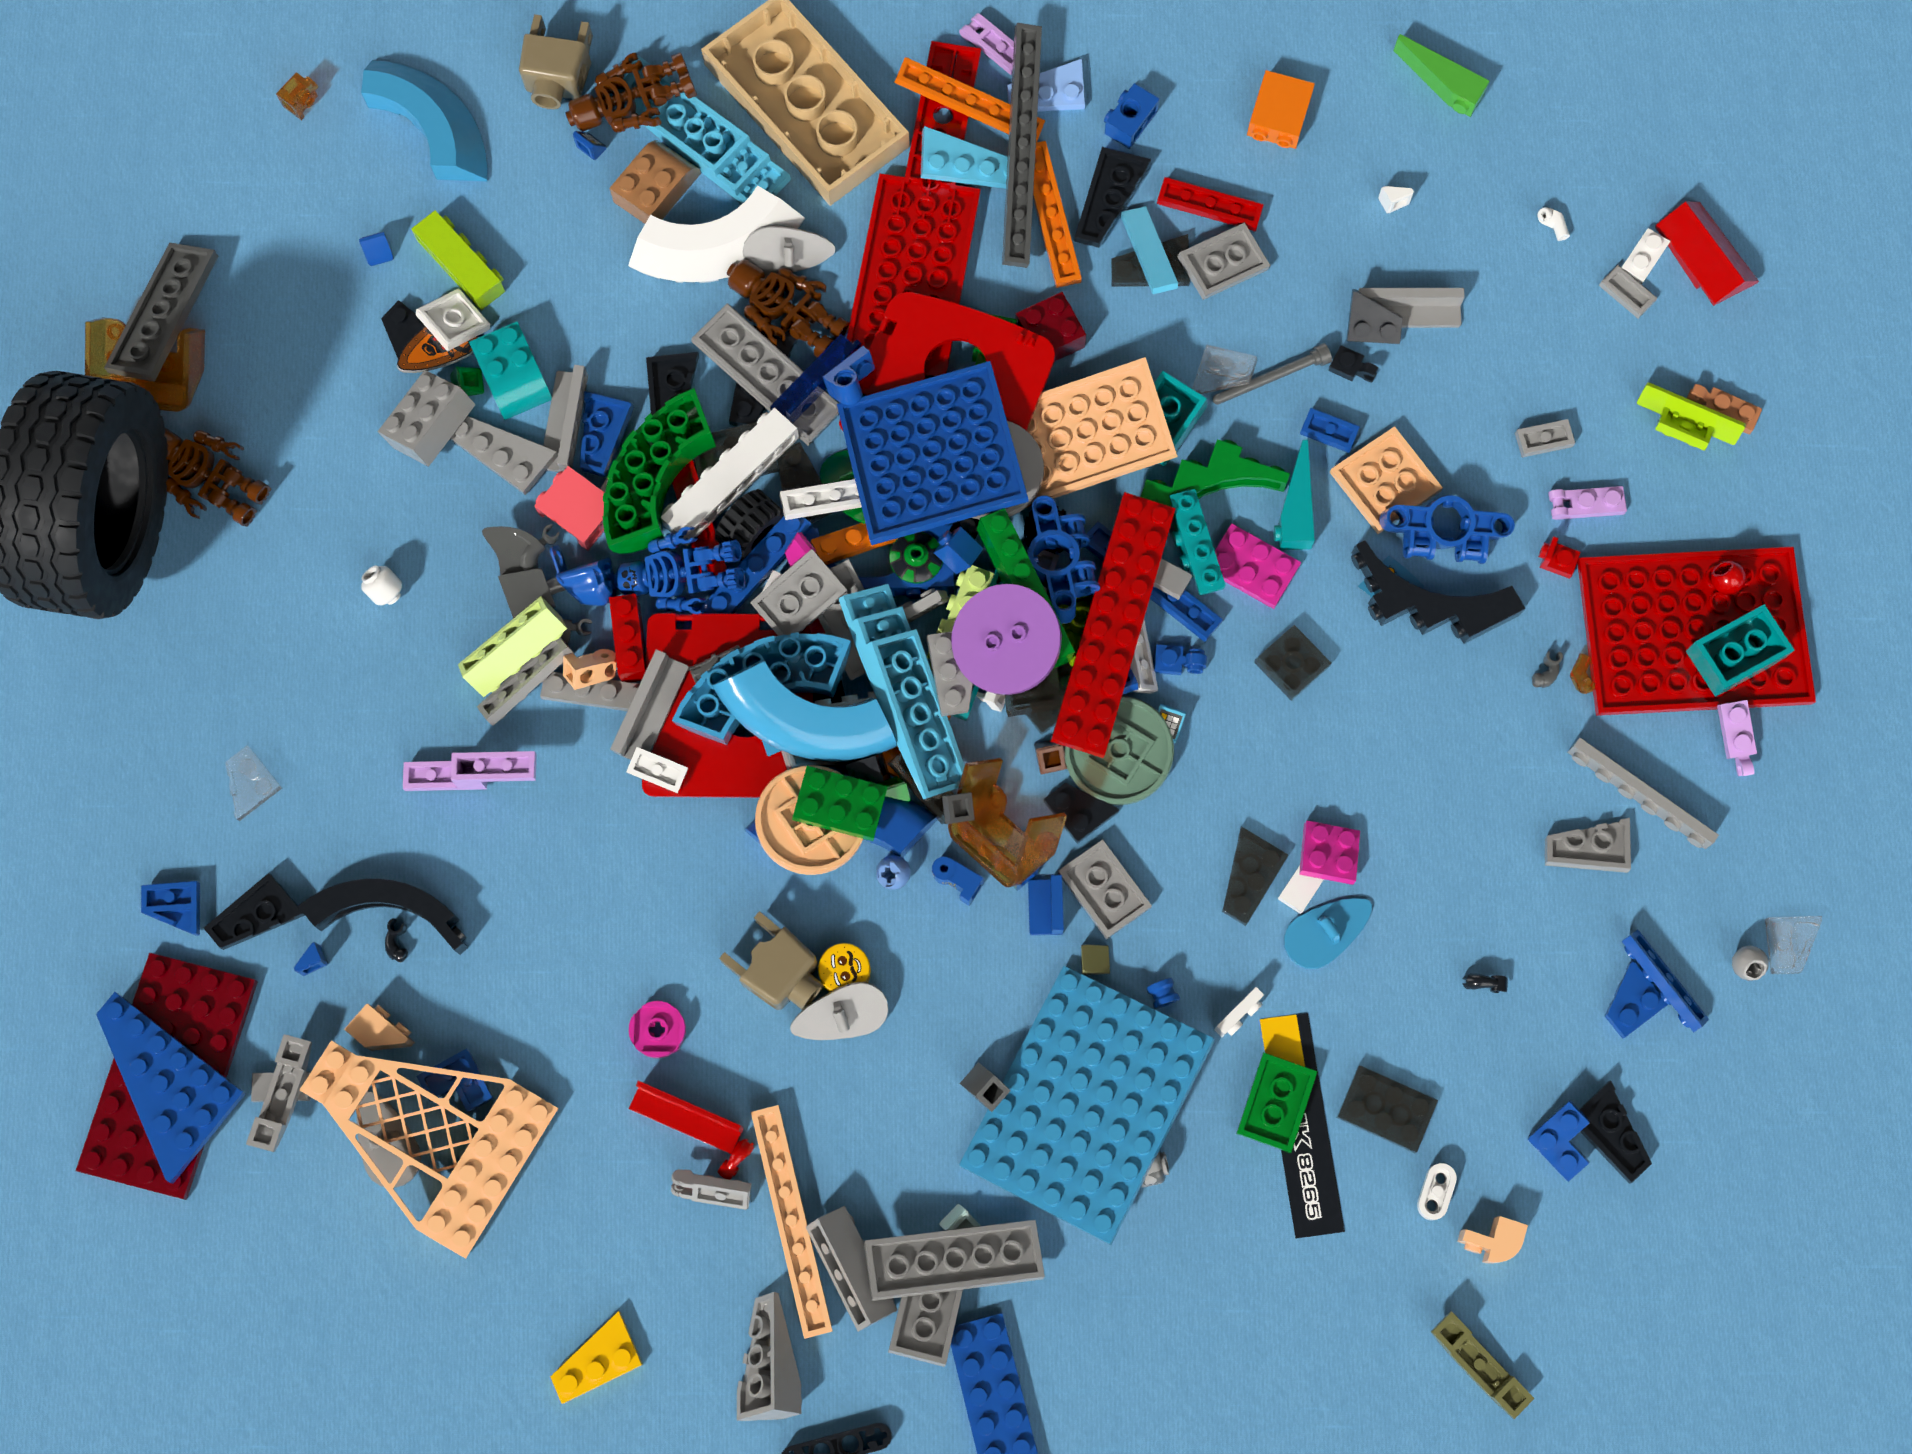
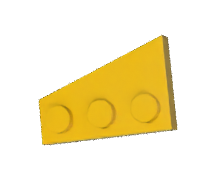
M618 1311L550 1376L562 1404L643 1365L621 1312Z

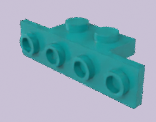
M1192 489L1169 495L1172 507L1176 508L1174 515L1177 522L1175 530L1172 532V538L1175 547H1180L1182 556L1179 557L1182 570L1193 575L1192 578L1195 579L1199 595L1223 590L1226 585L1196 490Z

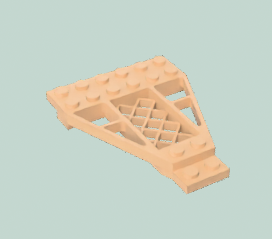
M333 1041L329 1043L300 1088V1091L324 1105L415 1229L465 1259L558 1110L554 1105L510 1079L358 1056ZM407 1068L456 1076L457 1079L446 1097L439 1098L398 1074L397 1069ZM380 1071L390 1075V1077L375 1080ZM463 1077L502 1083L504 1085L503 1091L483 1121H477L452 1106L449 1102L450 1097ZM392 1079L395 1096L379 1100L375 1083ZM396 1080L415 1091L399 1095ZM372 1085L375 1101L359 1105ZM417 1094L420 1111L404 1115L400 1098ZM420 1094L440 1106L423 1109ZM396 1099L400 1116L383 1120L380 1103ZM376 1104L380 1121L363 1125L360 1108ZM441 1109L445 1125L428 1129L424 1113ZM445 1109L462 1118L463 1121L448 1124ZM355 1110L359 1125L350 1120ZM421 1114L424 1131L408 1134L404 1118ZM401 1119L404 1136L388 1139L384 1123ZM466 1123L469 1140L452 1144L449 1127ZM469 1123L478 1128L473 1139ZM381 1124L384 1140L365 1128ZM446 1128L449 1145L432 1149L429 1132ZM360 1133L403 1160V1165L392 1183L388 1182L356 1139V1134ZM426 1134L429 1150L412 1154L409 1137ZM405 1139L409 1154L389 1142ZM470 1143L457 1163L453 1147ZM450 1148L454 1165L437 1169L433 1152ZM430 1153L433 1169L414 1157ZM409 1165L419 1168L442 1183V1189L424 1218L420 1221L414 1217L394 1190L396 1183ZM454 1168L448 1178L439 1173L440 1171Z

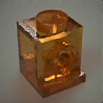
M296 72L276 95L282 106L302 121L305 117L303 114L304 110L311 107L318 97L315 91L318 85L310 77L306 76L303 78Z

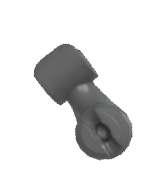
M1549 651L1546 653L1543 661L1549 669L1542 673L1533 674L1532 685L1534 687H1548L1557 679L1559 663L1563 659L1560 651L1556 655L1557 661L1550 659Z

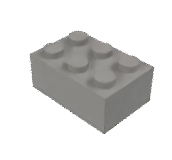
M424 370L377 432L394 449L429 467L474 408L475 403L461 387Z

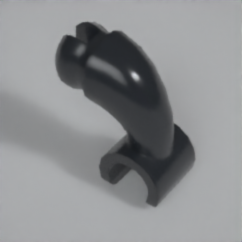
M392 918L387 924L388 932L385 937V951L389 958L401 963L406 959L408 951L401 948L396 938L397 935L399 936L406 932L407 925L403 923L398 931H394V924L397 919Z
M1470 973L1462 978L1466 980V983H1462L1466 989L1490 988L1492 993H1499V991L1507 992L1508 978L1506 976L1493 975L1489 977Z

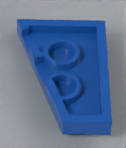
M584 391V434L581 439L580 468L583 472L607 478L635 407L630 402Z

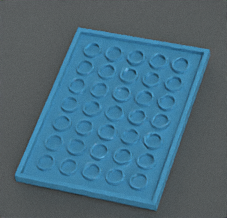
M1063 966L1002 1082L1011 1091L992 1112L989 1109L987 1110L959 1166L1112 1245L1215 1040L1211 1036Z

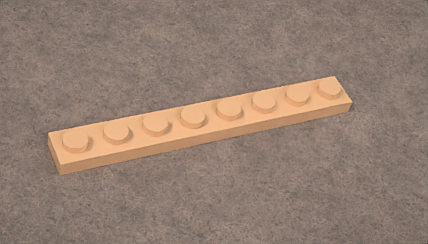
M776 1105L751 1112L804 1339L833 1332L811 1237L806 1229L808 1224L780 1107Z

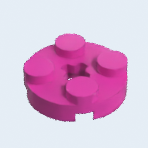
M663 1001L646 1003L634 1013L629 1023L630 1040L639 1052L650 1058H665L676 1053L680 1049L686 1035V1024L681 1013L672 1005ZM656 1022H661V1027L665 1028V1032L661 1033L660 1037H655V1034L650 1032V1028L655 1027Z

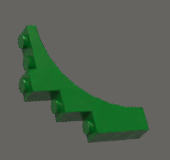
M1217 439L1208 467L1203 466L1202 463L1196 460L1186 461L1182 459L1172 487L1167 486L1161 480L1151 481L1146 479L1140 497L1172 507L1169 495L1192 489L1196 490L1198 499L1223 489L1237 487H1263L1284 492L1290 473L1285 472L1279 466L1273 465L1269 467L1260 464L1254 458H1241L1242 447L1238 446L1237 443L1231 440L1221 441Z

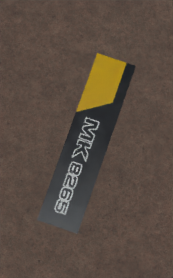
M1308 1013L1260 1019L1265 1053L1317 1071L1292 1152L1288 1153L1281 1150L1295 1239L1345 1232Z

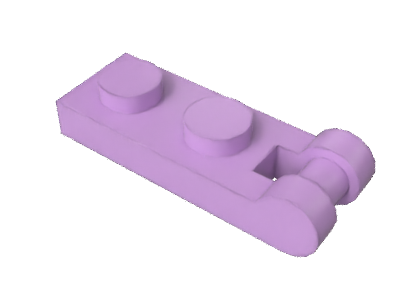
M977 13L972 17V22L969 25H964L959 30L960 35L977 48H981L983 53L1012 75L1014 41L985 17ZM977 30H983L980 34L976 32Z
M1623 486L1577 490L1556 489L1548 492L1549 501L1553 503L1551 515L1554 520L1624 515L1627 512ZM1569 501L1570 508L1564 507L1563 502Z

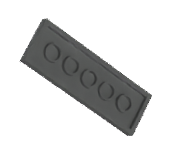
M169 242L104 366L109 374L155 382L219 257L215 250Z

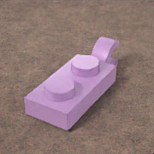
M1743 700L1717 705L1726 758H1735L1738 776L1753 775L1754 766L1749 755L1757 754L1748 701Z

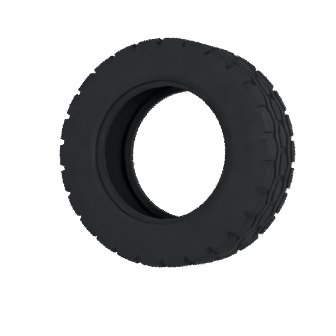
M63 371L39 373L23 384V388L17 391L11 400V406H8L4 413L0 429V593L7 600L25 608L93 619H104L119 615L131 604L133 598L138 594L143 585V579L147 577L150 570L152 557H154L157 549L159 532L162 529L165 513L164 506H166L168 460L166 457L168 455L167 437L165 436L166 430L163 417L160 415V408L149 391L132 382Z

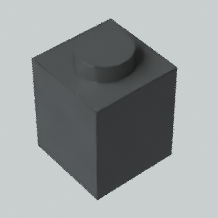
M979 1062L959 1083L991 1112L1011 1091Z

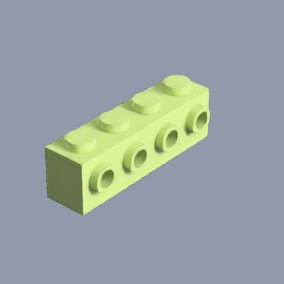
M974 565L968 568L966 572H960L956 582L960 589L957 596L951 594L946 607L950 614L947 620L942 618L937 634L953 630L955 620L962 607L971 597L990 586L994 573Z
M540 596L458 664L462 677L483 697L490 692H494L510 675L516 674L522 665L531 658L537 657L544 647L562 636L563 632L567 629L562 617Z

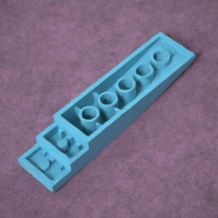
M638 55V60L643 64L642 69L638 71L642 79L644 78L643 68L651 64ZM633 73L624 74L622 79L628 84L629 88L637 87ZM665 75L661 79L660 84L670 86L673 80ZM617 89L619 94L625 92L623 89ZM681 92V96L675 97L673 95L662 106H656L654 101L649 99L652 108H658L660 115H654L651 119L659 117L662 123L655 127H645L677 154L698 167L701 173L741 204L750 197L757 186L776 196L791 180L790 174L772 162L769 154L753 144L746 133L698 98L692 97L689 99L686 97L685 92ZM641 96L640 98H635L636 113L641 115L647 109Z
M889 584L843 595L838 598L875 696L922 798H930L970 785L971 782L948 717H941L934 677L917 629H910L903 606L896 607Z

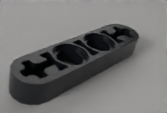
M874 1423L785 1448L781 1454H790L789 1451L793 1450L795 1454H804V1446H809V1454H814V1448L818 1443L827 1444L830 1448V1454H868L886 1448L891 1442L892 1432L886 1424ZM875 1428H880L881 1432L887 1433V1437L883 1439L882 1445H878L877 1441L867 1442L870 1449H863L864 1441L859 1433L860 1431L865 1430L866 1437L875 1434ZM848 1435L855 1436L859 1441L858 1449L853 1453L846 1452L842 1447V1441Z

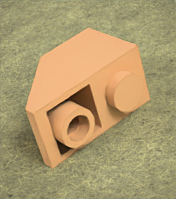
M366 1004L344 1029L360 1044L371 1051L411 1047L415 1043L408 1037L412 1032L400 1022L396 1025L390 1022L388 1018L391 1015L380 1005L374 1008Z

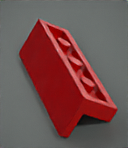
M637 1081L636 1086L638 1089L629 1107L631 1111L732 1154L744 1130L741 1125L641 1081Z

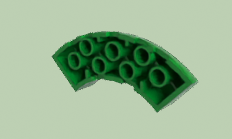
M695 388L665 402V406L653 415L650 413L645 417V422L636 431L633 430L622 444L621 452L610 467L606 491L603 494L604 512L602 518L608 547L615 553L625 554L648 548L650 541L657 538H665L661 516L664 500L670 485L690 461L705 451L716 447Z

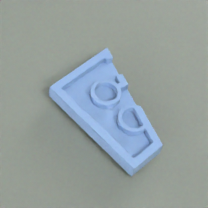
M1082 59L1039 74L1038 111L1085 109ZM1012 84L1007 85L1008 104L1010 105Z

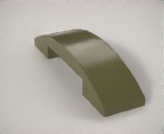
M1452 1311L1431 1330L1432 1335L1454 1361L1511 1418L1515 1419L1535 1399L1471 1335L1472 1332Z

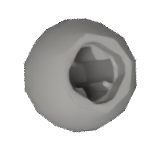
M1752 945L1741 947L1732 957V968L1735 974L1747 981L1760 979L1765 975L1769 967V960L1765 952Z

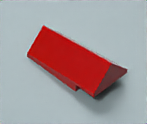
M1685 201L1656 224L1655 227L1660 235L1670 241L1668 244L1669 249L1695 288L1701 287L1713 306L1759 282L1700 202Z

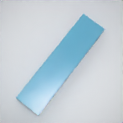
M1144 206L1121 212V219L1152 294L1178 289V281L1147 207Z

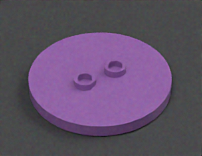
M1014 584L995 585L975 594L960 610L952 630V651L960 671L977 687L994 694H1018L1037 686L1053 670L1061 651V627L1053 608L1035 591Z

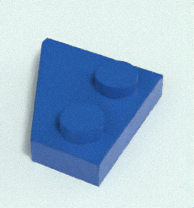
M190 881L141 885V913L199 936L200 883Z
M1634 961L1627 966L1622 982L1618 985L1614 994L1615 997L1605 1014L1606 1019L1622 1039L1668 1005Z

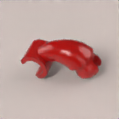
M749 1139L739 1141L733 1149L729 1160L726 1159L718 1169V1174L724 1179L731 1180L740 1169L737 1166L753 1151L754 1144L753 1142L750 1144L748 1142Z

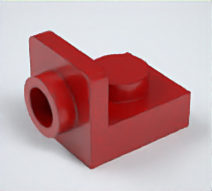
M1553 536L1549 543L1544 542L1538 556L1542 558L1539 568L1570 579L1581 552L1558 544L1559 538Z

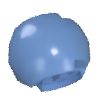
M897 855L886 856L877 865L876 876L878 882L884 888L890 890L901 889L910 879L911 870L903 857Z

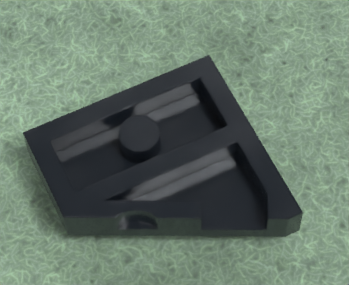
M1067 783L1044 799V803L1077 844L1119 813L1117 807Z

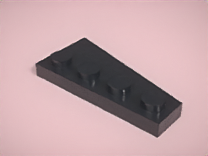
M788 330L785 332V341H782L780 336L773 335V338L777 339V348L790 358V353L798 339L793 338ZM736 382L729 424L754 428L765 407Z

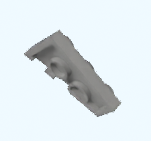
M952 631L927 635L941 717L968 713L973 683L963 675L956 664L951 643Z
M1630 818L1621 819L1619 822L1611 824H1598L1593 828L1576 829L1548 835L1545 838V866L1628 873L1631 870Z

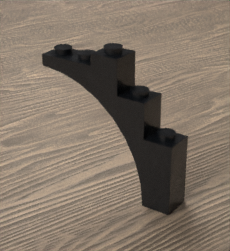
M1365 540L1356 544L1351 552L1354 566L1358 570L1361 569L1365 576L1364 582L1367 589L1375 594L1368 602V610L1371 617L1375 621L1378 620L1381 626L1409 612L1411 624L1416 630L1419 629L1422 635L1451 621L1453 634L1465 644L1520 616L1526 609L1513 586L1494 593L1472 597L1438 594L1410 584L1393 573L1377 558Z

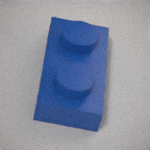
M1310 408L1300 435L1350 453L1360 426Z

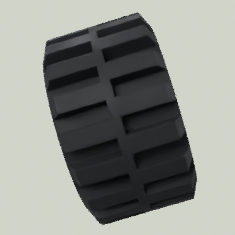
M760 489L752 490L739 498L728 509L719 522L715 539L721 545L724 541L737 540L742 550L740 561H743L784 516L783 509Z

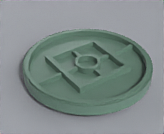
M1122 696L1104 758L1064 746L1065 762L1070 776L1082 791L1111 805H1128L1151 796L1165 782L1173 764L1174 743L1166 721L1156 709L1142 700Z

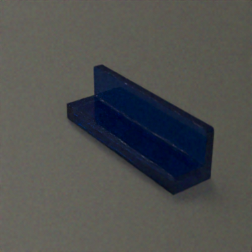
M840 334L770 406V410L776 408L793 424L827 389L823 376L861 348V342L856 339L851 343Z

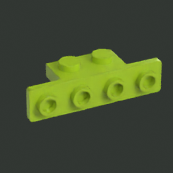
M1650 382L1646 383L1637 400L1638 405L1660 414L1655 430L1704 451L1710 442L1711 436L1735 445L1746 426L1745 423Z

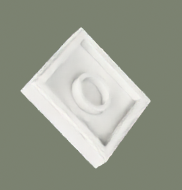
M459 288L416 309V316L447 351L490 330L491 324Z

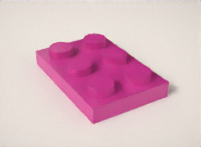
M1232 523L1215 550L1224 581L1272 609H1275L1301 565L1300 561Z

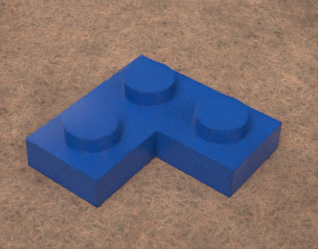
M467 1048L434 1066L435 1068L482 1075ZM426 1071L416 1076L421 1087L437 1097L447 1094L457 1079L456 1076ZM463 1077L455 1089L467 1112H471L494 1099L484 1080Z
M1571 1100L1528 1137L1529 1142L1568 1182L1590 1163L1570 1141L1590 1123V1120Z

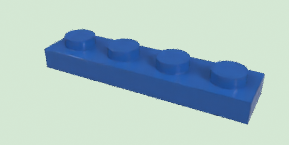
M1637 929L1622 941L1629 957L1634 960L1636 959L1641 965L1644 976L1650 982H1654L1660 989L1662 999L1667 1004L1672 1005L1678 1012V1018L1685 1027L1690 1028L1693 1033L1700 1029L1709 1018L1641 932Z

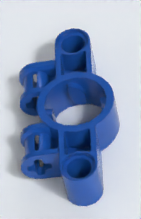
M1453 495L1438 498L1428 503L1425 507L1394 505L1384 510L1379 518L1380 525L1385 531L1404 533V558L1419 556L1432 560L1435 556L1436 548L1449 549L1455 547L1456 562L1471 560L1477 561L1479 564H1484L1487 560L1489 540L1507 537L1514 531L1515 527L1514 520L1509 514L1473 511L1467 501ZM1439 504H1442L1444 508L1453 507L1461 516L1459 526L1461 533L1454 541V538H1440L1432 528L1434 525L1432 514ZM1392 512L1399 516L1398 525H1395L1390 520ZM1496 520L1502 524L1503 529L1501 533L1495 529L1494 524Z
M1039 496L1032 503V522L1036 537L1029 545L1028 557L1042 585L1046 587L1049 600L1061 624L1071 622L1076 616V598L1090 596L1095 591L1100 590V585L1096 581L1094 574L1096 566L1093 561H1080V548L1090 543V538L1085 533L1084 528L1085 516L1082 514L1059 516L1055 500L1049 496ZM1047 511V512H1049V513H1048V514H1041V513H1039V512ZM1060 548L1069 553L1070 564L1064 569L1059 568L1055 571H1049L1039 565L1037 555L1045 549ZM1059 605H1068L1069 608L1062 609V608H1059L1058 606H1059Z

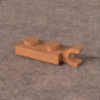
M1695 384L1687 396L1689 400L1745 423L1746 426L1743 432L1749 435L1754 430L1762 408L1715 387L1708 392L1702 385Z

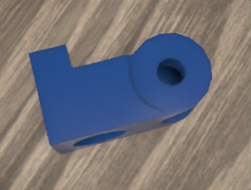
M949 857L937 858L932 865L934 879L942 885L949 884L961 892L959 895L960 900L970 906L984 884V878Z

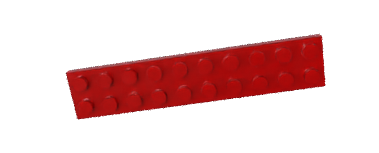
M1124 492L1097 581L1100 585V590L1095 591L1050 742L1104 758L1176 508Z

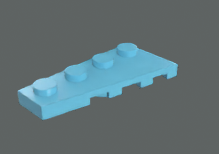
M924 126L922 130L921 178L1006 189L1007 156Z

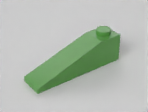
M1400 34L1393 51L1448 106L1452 107L1459 114L1471 117L1484 96L1490 81Z

